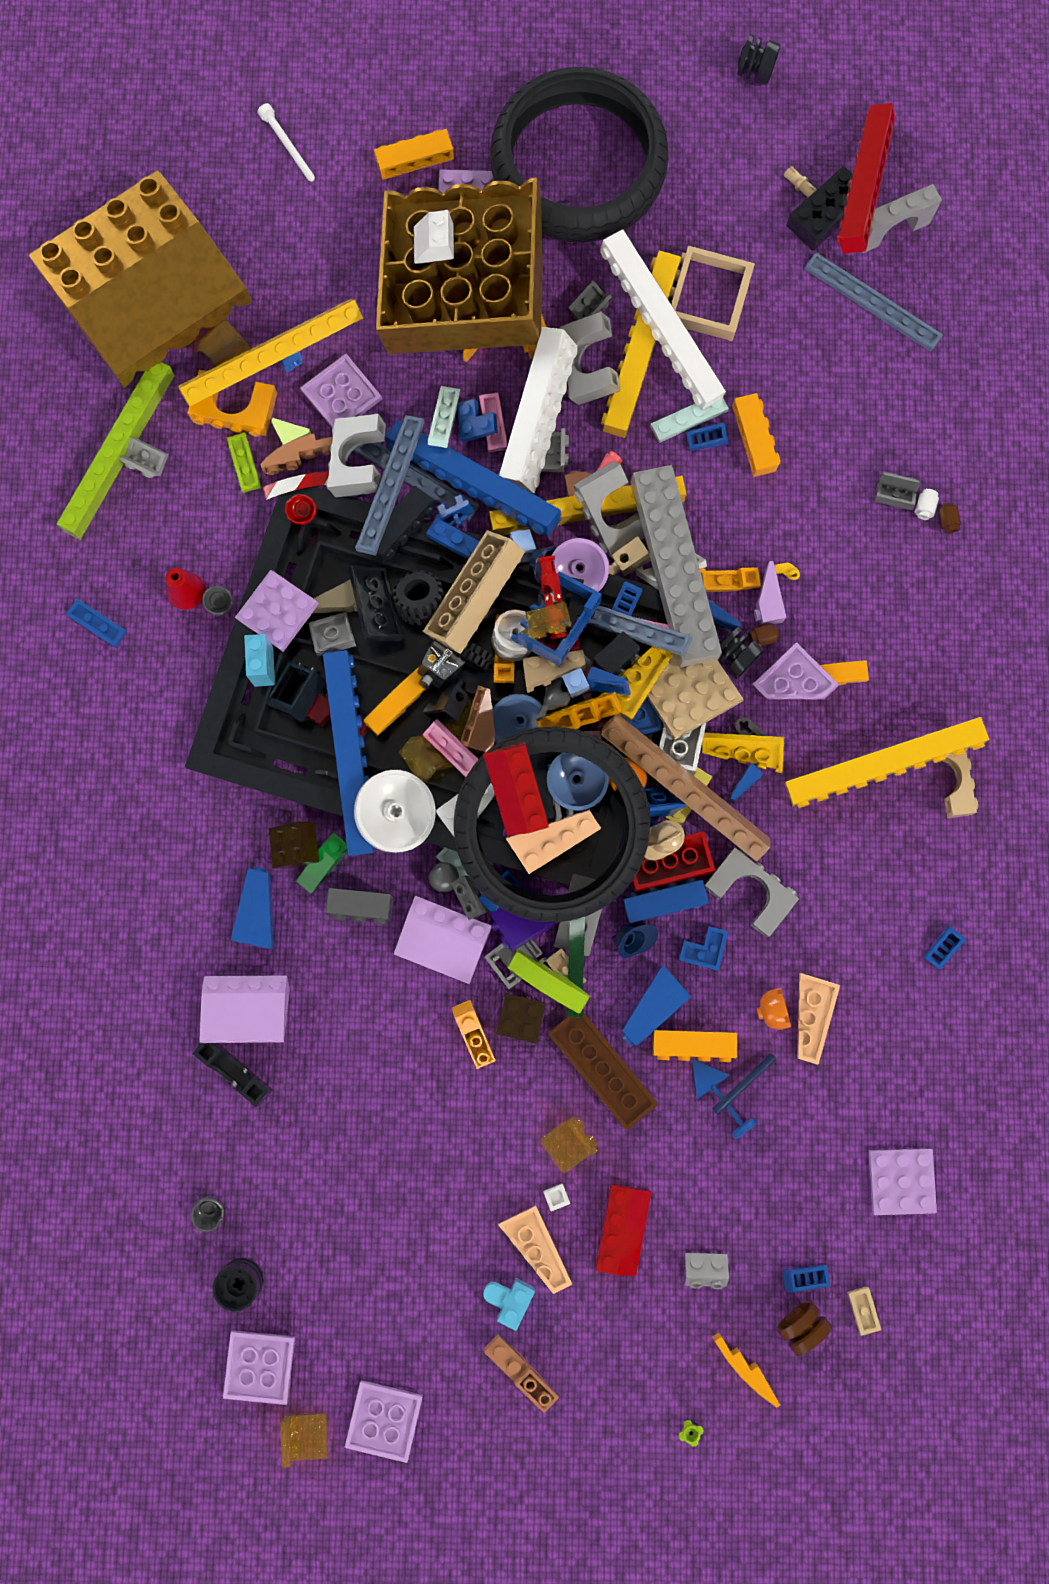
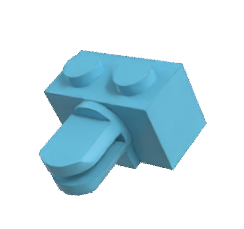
M518 1278L515 1279L511 1289L497 1282H490L484 1289V1299L501 1309L497 1316V1322L517 1331L535 1293V1287Z

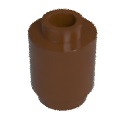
M953 503L942 505L941 509L938 510L941 529L944 530L945 534L959 531L961 520L958 506L953 505Z
M772 623L754 627L748 631L750 643L755 640L761 646L775 643L777 638H779L778 628L773 626Z

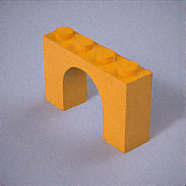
M199 370L197 376L203 374L206 371ZM255 382L249 405L246 409L236 414H227L217 408L216 402L219 392L189 406L188 415L196 424L203 425L206 423L218 429L225 427L233 432H248L256 437H260V435L267 436L277 391L274 385Z

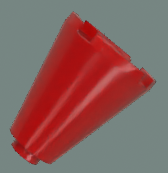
M180 568L170 569L166 574V596L169 602L182 610H190L197 607L201 603L203 593L205 592L203 580L193 572Z

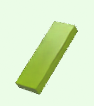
M246 433L227 437L242 492L245 493L262 488Z

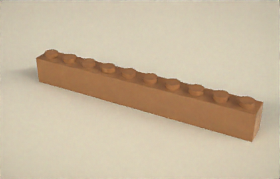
M619 714L613 715L604 724L601 735L756 862L770 849V838L622 716Z

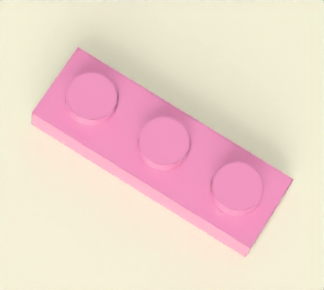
M498 392L479 395L482 415L493 412L497 417L498 433L486 436L489 453L507 450L508 445Z
M438 719L423 734L465 777L479 760Z

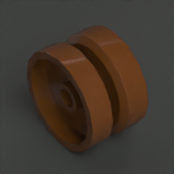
M812 1300L806 1301L790 1311L776 1328L784 1340H790L788 1346L796 1356L804 1355L814 1349L828 1336L832 1329V1325L824 1316H818L820 1310Z

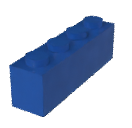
M697 878L685 880L683 885L678 886L676 882L665 885L666 889L659 891L655 887L647 889L646 894L638 895V892L627 894V898L623 899L622 902L628 924L709 904L703 880L697 881Z

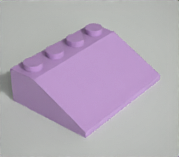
M415 896L394 955L470 984L492 926L475 919L468 920L467 916Z
M204 976L201 996L200 1043L284 1042L290 991L287 976Z

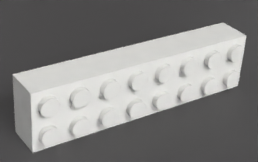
M542 327L499 476L534 494L540 483L539 476L545 465L546 452L550 448L551 435L556 428V418L561 410L562 397L566 393L567 380L572 373L573 359L577 355V345L564 329Z

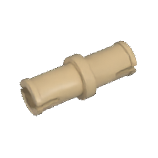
M793 166L786 170L784 177L795 185L797 191H801L806 197H809L817 190L808 182V178L798 173Z

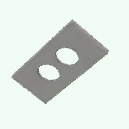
M573 873L568 893L584 888L597 879ZM602 909L585 916L587 923L584 940L585 956L590 955ZM570 921L560 922L554 947L569 951Z

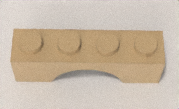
M966 753L956 757L953 754L945 756L946 760H943V762L952 767L957 779L954 791L944 798L947 818L969 816L977 813L978 800L976 797L974 798L973 793L975 783L974 779L970 776V759L967 758Z

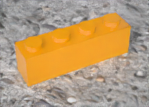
M447 129L435 130L426 135H418L412 139L400 140L397 143L383 145L374 149L382 180L454 159L453 147Z
M757 393L735 398L732 408L753 477L776 472L780 464V456L774 450L775 441L773 435H770L768 430V418L764 417L763 414L764 405L762 399L758 398Z
M654 1030L652 1033V1055L657 1056V1060H669V1056H678V1060L690 1061V1057H698V1061H711V1057H717L719 1062H731V1058H737V1033Z

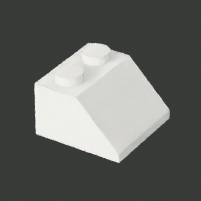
M449 211L428 212L414 226L415 264L454 259L453 222Z

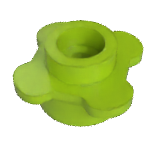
M686 1420L683 1423L684 1428L682 1432L679 1433V1439L695 1447L699 1443L700 1435L703 1434V1428L700 1425L692 1424L690 1420Z

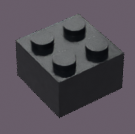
M622 631L594 658L593 665L598 669L621 677L628 667L631 668L640 657V647Z

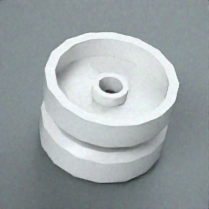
M510 610L499 616L491 638L492 647L498 656L508 661H520L530 655L532 651L512 641L511 636L512 634L518 635L519 632L522 633L525 628L520 625V622L522 620L530 622L532 619L531 615L525 611ZM535 623L527 635L536 641L539 631L537 623Z

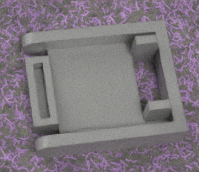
M533 940L513 952L510 951L509 947L505 949L503 944H500L485 956V959L509 990L523 979L511 970L512 974L505 978L494 963L501 958L508 968L516 952L520 950L534 961L539 962L537 958L543 953ZM544 957L540 961L542 963H545V960H547V958Z

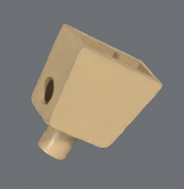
M636 537L612 555L614 562L609 565V574L616 575L621 571L623 576H627L635 571L636 568L651 561L649 552L639 537Z

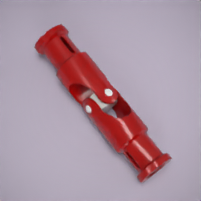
M555 556L538 558V562L542 572L540 579L547 622L550 623L552 634L550 638L551 640L563 639L568 634L565 631L564 625L566 618L559 575L555 569Z

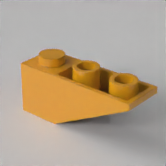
M471 1000L452 1007L455 1020L476 1069L495 1062L496 1060Z

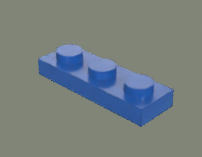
M438 518L434 520L426 532V537L466 559L470 558L480 542Z
M79 599L74 602L66 613L69 618L117 648L127 634L126 630Z

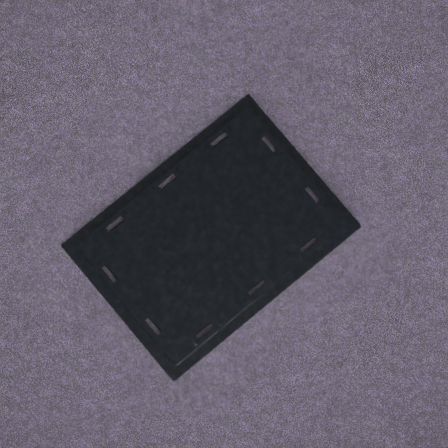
M316 486L302 488L278 495L238 613L270 570L285 578L289 563L296 565L290 583L314 599L350 580L348 572L350 566L386 568L392 593L395 583H399L398 579L400 577L404 578V574H412L416 570L417 572L423 570L426 574L431 572L433 576L439 578V582L441 581L444 596H446L468 559L426 537V532L434 521L424 519L419 529L409 535L407 542L396 549L394 556L390 560L387 559L384 563H381L371 554L356 551L355 547L358 540L350 538L352 532L361 534L372 503L350 496L335 498L331 491ZM294 495H307L313 499L317 512L311 522L299 525L288 519L285 514V504ZM458 529L478 541H481L483 537L481 535H477L471 532ZM529 561L517 564L498 597L494 600L493 603L498 614L502 615L510 610L525 611L529 615L535 613L530 607L532 604L537 605L542 585L537 583L535 574L528 565ZM576 565L577 570H583L584 567L582 565ZM608 574L605 585L599 591L602 594L600 606L612 610L624 582H628L643 589L631 616L667 624L659 589ZM426 595L416 596L412 600H422ZM567 596L564 611H568L571 599ZM624 598L621 599L629 604H632V602L629 600H626ZM618 606V608H620V609H622V610H624V611H627V612L629 611L628 609H626V608H624V607H622V606ZM544 610L542 614L545 616V619H547L546 610ZM358 611L347 612L356 646L344 650H347L354 658L355 667L351 668L352 675H355L357 680V687L354 688V693L358 695L360 707L356 708L357 715L366 718L399 684L421 665L433 642V639L423 632L427 626L426 623H422V625H417V623H414V625L409 624V621L405 622L397 612L403 636L401 641L364 640ZM312 613L284 652L273 645L275 685L288 662L296 665L300 662L307 666L308 669L313 667L320 671V676L326 680L323 656L317 657L308 623L340 613ZM235 619L185 767L195 772L343 817L331 719L322 727L308 717H305L304 721L301 722L275 711L265 704L275 685L254 687L249 705H242L249 679L246 676L245 635L258 634ZM496 620L478 626L469 642L482 647L483 650L485 649L488 653L492 654L494 659L495 651L492 647L491 638ZM587 624L579 636L580 650H583L584 655L593 663L594 658L618 634ZM633 640L640 647V657L652 647ZM531 652L526 658L536 657V653ZM523 660L514 661V683H494V661L487 673L478 672L476 669L473 670L470 666L468 667L464 664L461 671L444 686L453 684L456 678L464 680L466 686L463 690L469 695V699L459 720L444 723L443 725L461 741L478 686L490 689L492 709L501 699L514 694L531 696L543 705L545 689L542 685L534 687V691L527 693ZM301 677L287 704L292 706L307 678ZM326 682L319 692L322 696L324 693L328 695ZM564 682L562 690L564 692H569ZM432 684L429 689L424 690L421 696L406 708V711L378 736L371 729L368 730L364 736L365 747L362 748V756L366 755L367 768H364L365 776H369V779L374 775L389 770H402L417 776L430 790L434 799L435 810H437L459 794L466 777L423 736L424 732L433 723L423 711L439 690V688ZM594 691L591 696L592 698H595L600 696L604 692ZM577 696L573 699L571 697L570 703L566 707L579 703L581 697ZM517 717V720L520 722L524 720L522 717ZM589 724L579 727V730L583 732L596 731L595 728L591 729ZM653 733L645 734V736L652 740ZM601 735V740L612 746L623 757H628ZM465 746L478 759L485 753ZM546 752L547 765L551 764L563 752ZM275 759L308 768L306 776L274 767ZM575 775L573 777V781L575 783H578L580 781V776ZM608 784L599 813L591 811L592 807L585 810H573V814L590 810L601 829L530 874L570 886L573 873L598 879L604 874L617 856L625 830V810L619 790L614 791L610 784ZM494 796L477 819L478 836L483 852L489 862L528 873L506 837L502 836L505 827L496 796ZM560 805L561 819L567 817L566 808ZM436 813L433 828L424 842L457 851L454 836ZM555 817L554 820H548V823L555 822Z

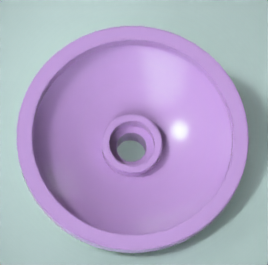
M574 538L563 542L553 552L552 556H555L556 573L560 571L569 577L584 579L583 584L597 592L605 585L609 574V562L603 549L595 542L584 538ZM582 564L583 570H577L576 565ZM567 593L566 596L571 598V594Z

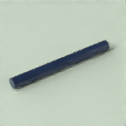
M770 1053L712 1110L717 1115L721 1113L776 1060L775 1056Z

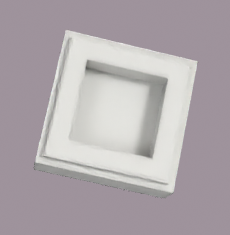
M563 1183L543 1191L551 1211L570 1204Z

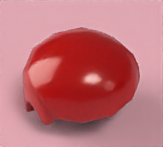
M294 495L285 504V514L295 524H307L316 516L317 507L313 499L307 495Z

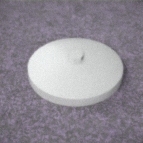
M389 770L374 775L364 783L355 800L354 817L359 832L369 844L385 852L398 853L417 847L428 837L435 822V803L430 790L421 779L406 771Z

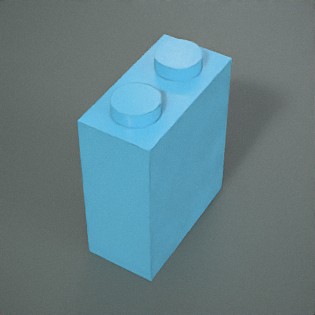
M265 634L245 635L246 676L255 687L275 685L273 645Z

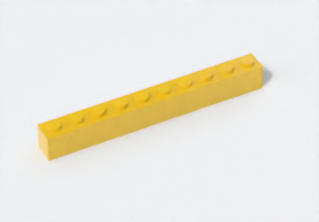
M659 250L657 258L653 257L650 268L653 269V278L667 300H669L681 257ZM638 308L634 320H637L636 325H632L629 332L631 341L626 343L624 348L625 360H621L618 367V372H620L618 378L620 391L615 392L613 396H609L607 402L609 410L608 413L604 412L601 424L604 425L603 432L623 438L626 437L656 341L652 335L651 328L642 320L641 312Z
M349 299L179 385L178 388L186 403L192 406L363 319V316L356 301Z
M677 476L675 479L681 501L684 502L686 490L683 476ZM631 485L619 487L608 494L601 506L602 517L638 511ZM575 496L546 501L561 509V521L558 525L587 520L582 512L584 509L582 503H579ZM499 510L490 511L493 533L504 536L517 530H532L526 525L519 524L514 518L503 515Z
M978 717L786 781L785 787L792 807L798 806V808L810 805L809 801L817 799V802L828 799L830 794L836 793L841 795L849 792L848 788L855 786L856 789L867 786L869 781L875 780L877 783L886 780L887 775L893 773L895 776L902 775L907 772L906 769L914 767L915 770L926 766V762L932 760L934 763L946 760L945 756L953 754L954 757L966 753L965 749L971 747L973 750L985 747L984 743L990 739L982 718Z

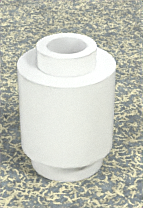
M924 489L920 493L915 508V514L918 518L928 520L934 517L939 500L938 492L932 489Z

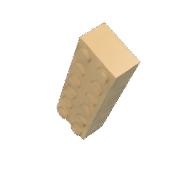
M487 530L423 632L433 640L436 639L445 647L461 654L477 630L480 622L488 613L492 603L498 597L506 581L510 578L511 573L521 561L525 551L510 538Z

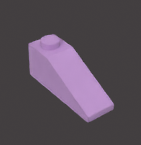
M770 561L766 567L756 610H754L756 622L759 621L760 626L770 623H783L786 619L773 561Z

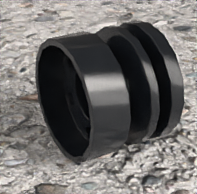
M750 34L738 60L737 76L742 77L745 69H748L746 79H749L754 71L757 72L756 82L768 85L781 44L769 40L765 48H762V37H759L756 45H753L755 35Z
M740 626L734 631L729 632L720 641L721 655L724 657L719 663L723 665L727 661L731 662L727 672L736 680L765 650L755 640L746 645L745 642L749 634L746 633L739 638L738 636L743 631Z
M242 1257L228 1262L216 1276L212 1287L213 1296L218 1305L232 1312L242 1311L249 1307L262 1290L264 1283L263 1271L252 1259ZM238 1279H239L240 1281H243V1280H244L245 1283L242 1285L241 1282H240V1283H237V1280H238Z

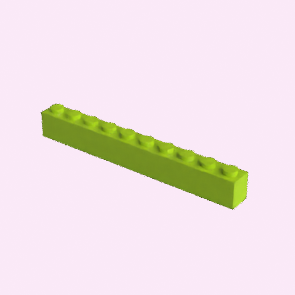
M161 362L150 370L145 371L57 522V525L63 532L79 540L82 538L124 465V462L119 460L120 456H125L132 437L137 439L140 437L174 378L170 366Z

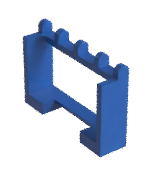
M559 571L560 586L588 600L584 606V611L566 639L563 638L556 651L527 636L545 609L544 600L540 606L532 604L530 607L535 612L530 622L526 620L520 622V625L525 628L522 633L519 632L518 635L512 634L511 636L512 641L558 666L562 664L598 608L602 595Z

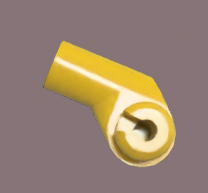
M791 563L774 565L776 574L782 573L791 580H797L800 577L799 570Z

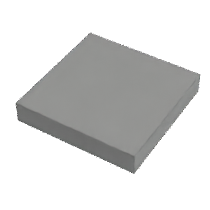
M347 612L308 623L317 657L323 656V653L336 652L356 646Z

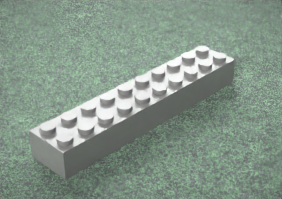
M668 465L634 472L631 486L668 627L671 630L692 637L685 656L676 654L678 666L682 668L718 660L722 651L673 467Z

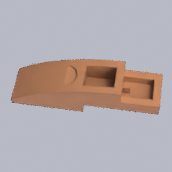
M313 433L294 439L271 453L261 463V468L264 474L275 475L279 471L298 469V467L302 466L301 459L303 458L313 459L317 455H331L330 445L332 444L333 437L316 440Z
M499 1334L483 1349L484 1353L514 1381V1384L543 1413L559 1398L556 1392L530 1363Z

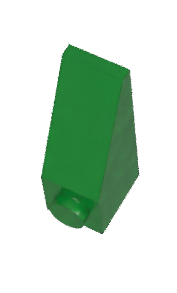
M333 833L318 850L319 863L307 865L296 881L312 894L348 853L347 843Z

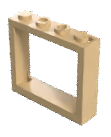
M688 246L687 252H683L680 264L683 265L682 269H678L675 281L678 282L677 286L672 287L670 298L673 299L671 306L686 329L733 341L755 263ZM690 260L744 274L729 325L676 311Z

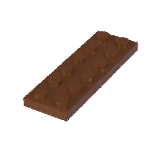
M584 1012L582 1013V1018L567 1017L547 1033L626 1131L658 1105L657 1101Z

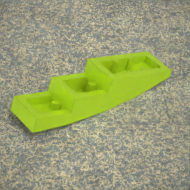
M522 950L516 952L508 966L511 971L523 980L577 1013L582 1012L590 998L586 992L560 972L555 973L541 961H534Z

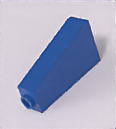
M255 866L254 870L249 868L247 870L231 941L274 950L271 874L266 872V868Z
M664 966L658 969L621 1030L624 1034L621 1037L629 1046L631 1044L634 1046L640 1044L691 997Z

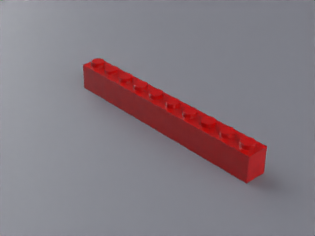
M893 102L871 105L868 114L865 116L866 125L862 128L863 138L859 141L860 151L856 154L857 164L853 167L854 177L850 180L847 206H844V219L840 223L841 232L837 235L838 246H841L843 254L866 252L896 119Z

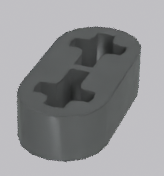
M746 717L739 718L734 724V731L737 735L753 734L755 736H767L756 724ZM739 723H741V724L746 723V724H747L746 729H747L750 733H748L745 729H744L743 731H741V730L739 729V728H740V724H739Z

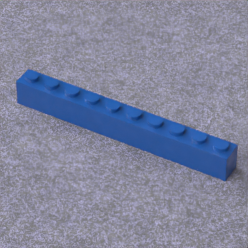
M400 420L385 435L387 448L391 452L403 423ZM421 432L411 462L419 465L421 469L432 472L437 478L448 481L453 487L464 490L469 496L480 499L487 506L498 509L503 515L514 518L519 524L526 525L535 533L542 534L547 538L561 521V509L449 447L428 445L429 436Z
M347 650L323 653L348 856L374 854V849L377 848L369 844L361 835L354 817V805L357 794L364 783L369 780V776H365L364 768H367L366 755L362 756V748L365 747L363 735L360 736L359 728L362 727L361 715L357 716L356 709L360 707L359 697L354 693V688L357 687L356 676L352 675L351 668L355 667L354 658Z

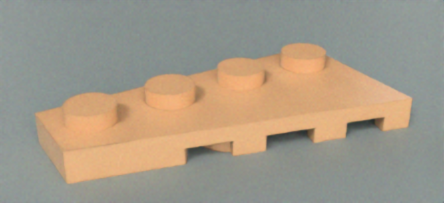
M586 810L561 820L548 823L549 828L528 834L511 835L506 837V839L530 874L600 830L601 827L590 810Z
M799 973L797 1059L818 1065L840 985Z
M536 1205L498 1224L553 1294L572 1285Z

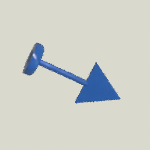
M692 1059L697 1100L712 1089L721 1101L724 1096L716 1085L727 1078L729 1074ZM730 1104L726 1107L740 1126L732 1132L735 1140L758 1124L755 1118H750L743 1123Z

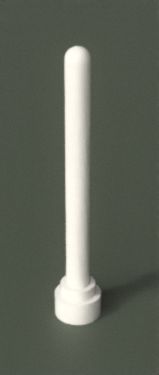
M269 103L263 104L258 109L259 116L262 120L269 122L309 181H313L315 178L313 173L274 118L273 108Z

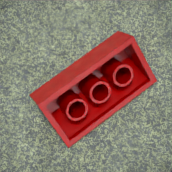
M525 742L484 753L483 755L507 835L528 834L549 828Z
M705 831L684 836L682 846L662 859L649 860L644 857L638 873L632 880L634 893L713 874L715 868Z
M610 1183L595 1263L596 1271L613 1275L636 1276L652 1191Z

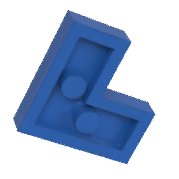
M471 399L457 404L460 440L462 442L498 433L496 414L491 412L479 416L477 400Z
M708 926L703 945L683 941L678 961L719 971L729 931Z

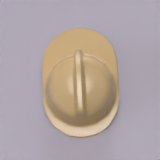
M666 820L650 828L645 858L658 860L677 851L682 846L685 836L680 824L672 820Z

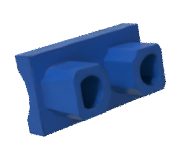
M460 494L453 499L455 506L449 508L446 503L437 506L438 514L436 517L453 527L458 525L460 529H463L462 522L468 520L467 516L475 513L468 499L466 500Z

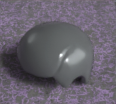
M212 586L202 596L205 610L212 615H224L231 609L233 604L231 593L222 586Z
M447 862L437 863L429 873V883L438 892L447 893L452 891L451 883L459 879L456 867Z
M208 1196L199 1199L191 1212L193 1226L203 1232L217 1229L224 1217L222 1202L217 1198Z

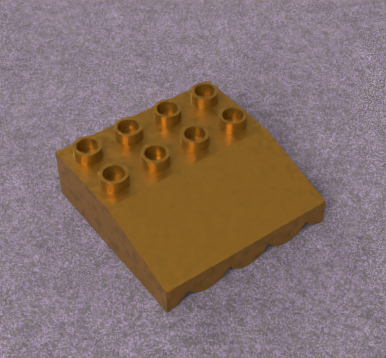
M158 170L142 178L136 185L116 198L110 199L104 206L84 219L78 220L72 227L52 240L43 243L40 248L29 254V257L46 283L124 388L133 380L136 371H147L160 364L165 359L169 349H181L192 343L202 327L210 328L222 323L231 313L233 306H245L253 302L246 286L200 222Z
M537 177L526 180L521 186L509 181L490 182L483 189L469 184H457L449 187L444 193L429 187L413 189L407 196L395 191L384 190L376 331L388 354L537 345L541 333L543 279L541 190ZM448 210L453 222L454 259L415 264L414 226L428 212Z

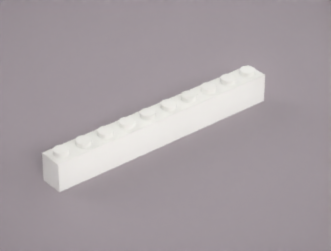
M622 229L604 239L600 250L602 257L608 260L613 274L620 279L621 286L630 295L633 306L641 312L642 320L651 328L652 335L661 344L664 355L672 361L673 369L682 377L685 388L691 391L696 405L700 406L703 410L721 400L726 392L624 230Z

